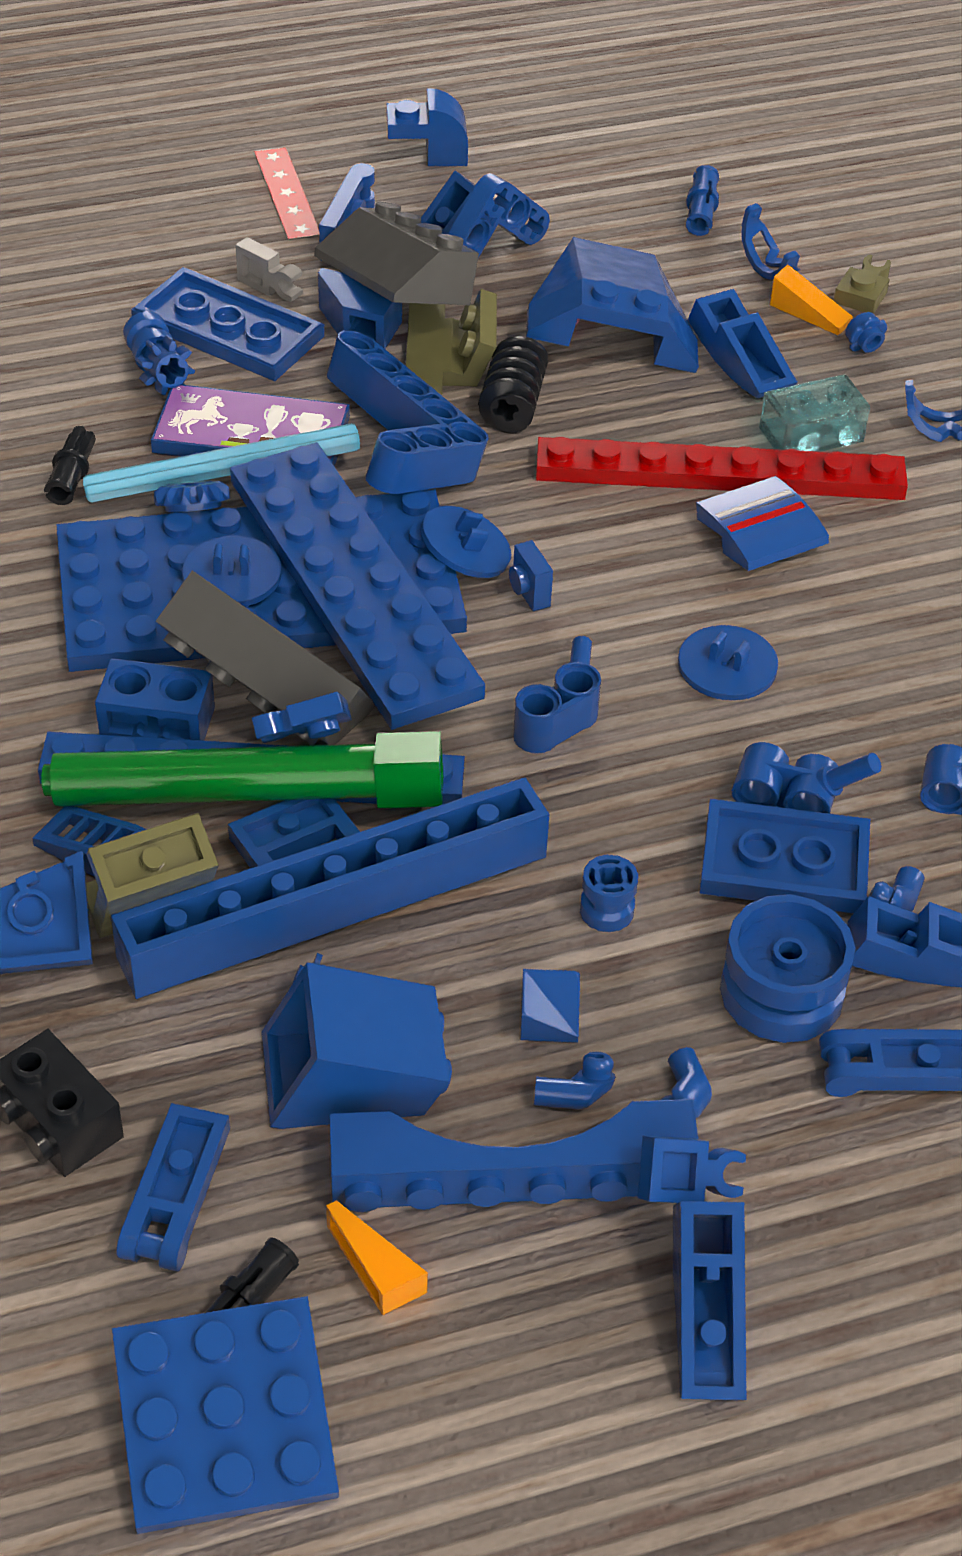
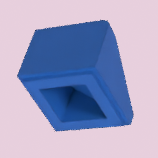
M523 969L520 1040L578 1043L579 972Z

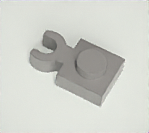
M248 237L236 244L238 281L268 296L277 292L282 299L289 302L303 294V289L292 283L302 276V270L293 264H287L286 266L280 264L278 252Z

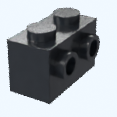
M49 1029L41 1032L0 1059V1119L7 1125L14 1121L24 1132L23 1137L26 1145L39 1162L45 1163L49 1160L66 1177L124 1138L119 1102Z

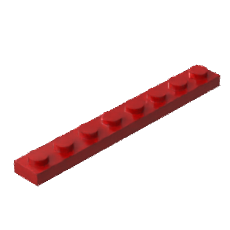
M538 437L536 481L732 491L777 476L798 495L905 500L908 488L905 456L855 454L840 451L817 452L799 451L796 449H760L746 446L722 447L706 446L703 444L684 445L659 442L614 441L610 439L589 440L566 437Z

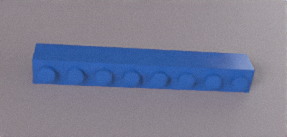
M526 777L112 914L111 921L116 957L135 999L546 858L550 814Z

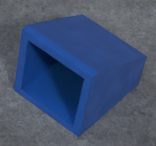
M307 962L262 1030L270 1127L287 1129L330 1124V1114L391 1111L399 1117L425 1115L439 1095L447 1090L452 1075L451 1062L446 1058L443 1041L444 1016L438 1009L435 986Z

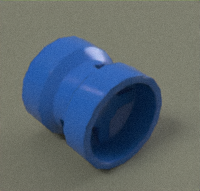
M144 311L135 314L126 322L123 329L124 339L132 351L134 360H136V357H143L148 348L146 345L147 340L154 344H163V339L166 335L173 339L162 316L156 312ZM171 360L168 365H161L159 371H161L163 366H170ZM135 361L141 370L146 371L143 366Z
M607 854L592 859L584 868L580 914L583 921L591 928L603 932H614L622 930L632 921L635 909L634 896L637 893L638 872L629 860L618 855Z

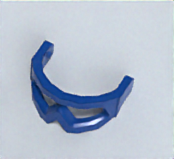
M758 203L748 206L741 225V235L746 257L753 269L763 278L771 280L787 265L795 271H799L800 268L797 264L800 255L796 251L786 253L783 258H777L780 250L765 224L759 219L762 208ZM759 231L762 233L770 249L765 259L766 265L761 262L752 242L753 236ZM767 266H770V267H780V268L775 271V270H772V269L768 268Z
M906 380L907 413L917 430L938 442H942L948 436H952L958 441L962 440V426L955 423L962 420V409L949 413L935 411L924 406L914 394L916 389L913 380ZM920 415L932 421L945 423L935 428L926 423Z

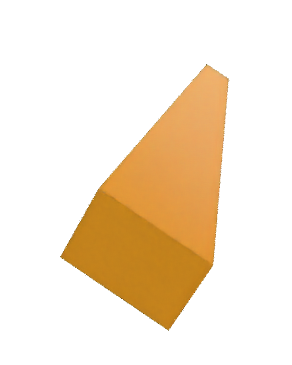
M789 265L785 266L774 276L770 306L836 335L842 333L853 319L851 314Z
M337 1200L326 1205L328 1229L382 1315L427 1293L428 1272Z

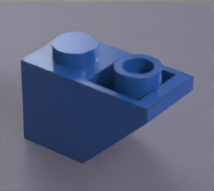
M325 268L319 270V309L336 333L339 334V332L345 330L360 332L369 336L386 349L402 323V303L391 302L342 272Z

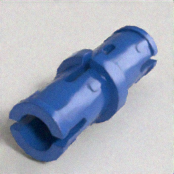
M702 165L696 169L697 173L694 172L693 186L686 198V204L689 209L686 228L690 233L697 236L708 234L709 230L712 229L713 212L717 210L719 205V194L717 192L719 173L717 169L710 165Z

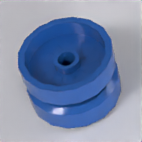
M791 894L766 896L746 905L734 918L728 938L726 960L720 984L725 1009L739 1026L760 1038L777 1042L808 1041L828 1031L841 1015L856 947L850 928L834 910L814 899Z

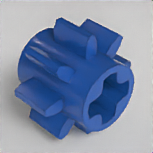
M167 335L163 339V344H154L147 340L146 345L148 348L143 357H136L135 360L146 370L139 379L147 386L155 383V390L161 395H166L168 387L174 388L181 384L184 385L183 382L188 374L195 373V370L185 360L192 352L184 345L176 348L175 340ZM171 360L170 366H163L161 371H159L161 365H168Z

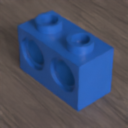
M111 658L95 700L99 735L204 741L215 709L213 676L206 670Z

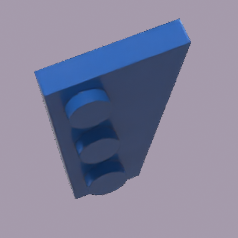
M83 850L65 857V861L37 873L34 870L16 878V882L0 888V974L93 964Z

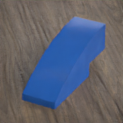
M734 289L696 299L688 317L690 325L715 362L742 389L755 398H760L796 386V378L759 313L749 315Z
M868 896L848 920V927L851 930L856 947L852 966L880 975L918 983L962 987V913L929 902L917 914Z

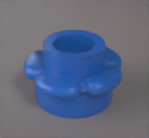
M871 312L857 315L850 321L845 330V335L851 343L850 349L852 351L862 349L867 353L878 349L885 340L884 334L887 331V324L885 320H880Z

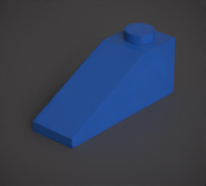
M680 1201L673 1206V1277L680 1399L747 1400L744 1202Z

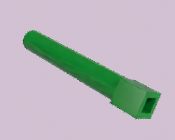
M441 731L376 733L375 744L54 753L51 763L44 764L42 767L41 783L44 796H51L56 807L377 798V808L437 807L443 803L444 767Z

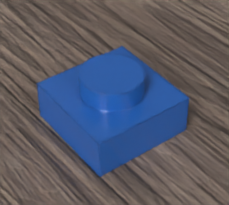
M533 540L514 545L513 566L509 568V579L514 592L517 595L522 594L533 612L550 607L553 569Z

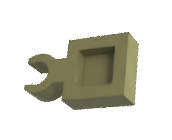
M867 255L863 260L862 269L850 267L835 289L834 302L858 311L874 314L888 292L891 261L887 260L884 266L876 267L871 265L873 255Z

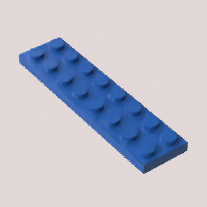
M317 442L230 467L231 483L391 730L485 699L484 681Z

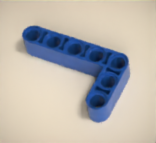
M345 330L339 332L328 367L327 378L387 429V431L380 432L377 437L366 473L368 484L384 493L402 494L473 482L477 476L489 440L488 434L375 340L356 331Z

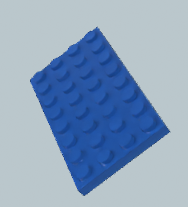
M436 489L402 494L357 496L356 499L450 634L467 632V615L456 571L439 561L426 547L421 536L420 528L424 517L430 510L440 507ZM247 507L221 508L216 510L174 512L171 514L140 517L129 516L118 519L56 524L69 672L105 669L108 667L111 658L152 664L205 659L195 650L187 658L167 644L163 639L168 634V631L160 626L156 619L183 584V563L187 555L198 545L223 536H244L259 540L275 551ZM280 559L281 580L275 591L264 600L245 607L303 648L336 645Z

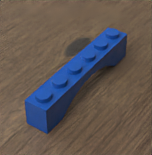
M693 1099L632 1101L612 1118L581 1134L551 1143L521 1147L480 1146L447 1139L416 1127L391 1111L330 1114L332 1202L337 1200L344 1207L355 1212H369L381 1207L411 1206L415 1209L426 1210L439 1205L473 1204L480 1207H490L501 1202L534 1201L539 1204H553L566 1199L589 1198L609 1202L621 1199L622 1197L638 1196L643 1135L699 1139Z

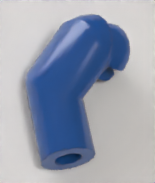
M911 866L901 867L892 887L886 882H877L869 896L912 912L925 880L924 874Z
M685 1047L675 1051L668 1058V1063L677 1084L672 1088V1094L663 1097L661 1100L693 1099L695 1118H698L711 1101L712 1089L694 1049Z
M590 1052L583 1057V1069L577 1072L571 1079L536 1076L534 1106L576 1110L588 1108L612 1088L616 1078L615 1074L612 1073L614 1067L613 1059L603 1052Z

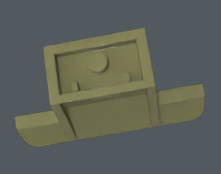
M480 289L474 303L465 305L460 320L445 318V304L409 303L406 367L440 395L443 394V386L477 387L496 349L497 294Z

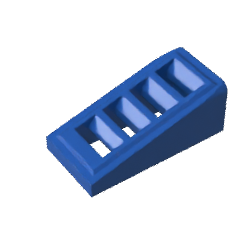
M64 806L32 839L34 846L65 861V857L83 850L85 872L94 876L87 857L88 848L94 847L92 845L98 839L102 841L100 844L147 829L127 821L78 807ZM69 824L74 826L64 837L58 836ZM83 832L88 833L80 842L75 841Z

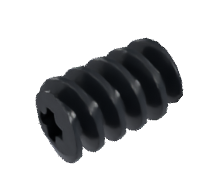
M515 336L509 337L497 345L492 355L478 402L481 416L492 428L504 433H517L525 430L531 424L549 362L547 351L542 344L532 338Z

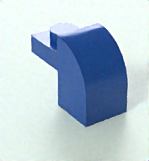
M427 88L426 102L417 103L412 100H402L398 103H386L388 139H426L428 166H468V136L465 114L461 105L454 97L444 91Z

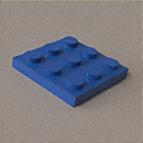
M308 1296L112 1328L137 1534L339 1498V1487Z

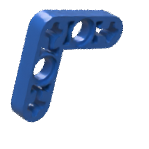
M489 173L480 178L447 234L463 238V245L475 250L480 256L497 225L524 243L533 245L545 235L549 227L550 218L546 210L512 184ZM495 194L498 195V196L495 198V200L493 201L492 199H493L494 195H495Z

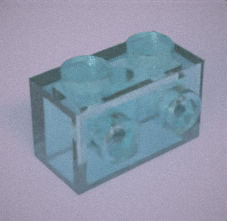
M843 374L764 392L759 428L774 449L827 451L864 442L870 405L848 376Z

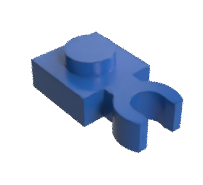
M338 691L288 705L282 711L269 712L252 718L256 738L262 739V743L276 741L294 733H308L310 739L326 737L339 732L340 723L352 720L347 700Z
M643 1135L637 1198L649 1202H704L705 1189L713 1194L724 1197H739L743 1195L744 1187L725 1183L723 1171L731 1162H746V1154L727 1148H716L709 1152V1141L701 1139Z

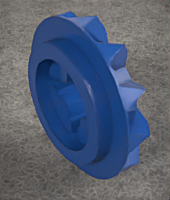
M221 481L168 484L154 491V504L164 506L167 512H188L218 508L222 506L221 501L231 498L229 486Z

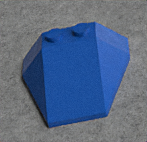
M573 237L529 303L526 337L569 346L577 319L653 334L654 365L696 373L699 367L698 339L656 256L650 253Z

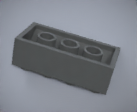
M376 202L375 208H357L315 247L314 256L393 303L470 305L479 253L463 245V238L442 234V227L421 223V216L401 212V206L397 204Z
M193 570L156 619V622L168 631V634L163 639L167 644L187 658L195 650L210 661L205 667L208 673L228 687H231L235 680L251 690L246 699L265 713L275 712L277 709L282 711L288 705L338 691L347 700L352 720L340 723V731L326 737L310 739L308 733H294L310 745H315L318 739L328 745H335L367 717L375 707L373 701L359 686Z

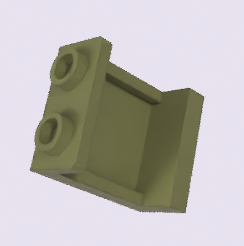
M199 813L88 848L87 857L96 879L86 883L88 908L99 938L113 934L112 914L213 881L219 864Z

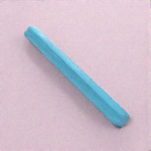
M351 423L89 474L83 477L84 491L88 502L93 503L155 491L159 487L167 486L168 484L200 482L230 476V467L315 442L320 445L327 457L354 452L360 449L359 433L355 424Z

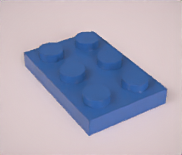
M710 799L699 893L754 901L766 896L791 894L814 899L834 911L855 913L867 898L870 819Z

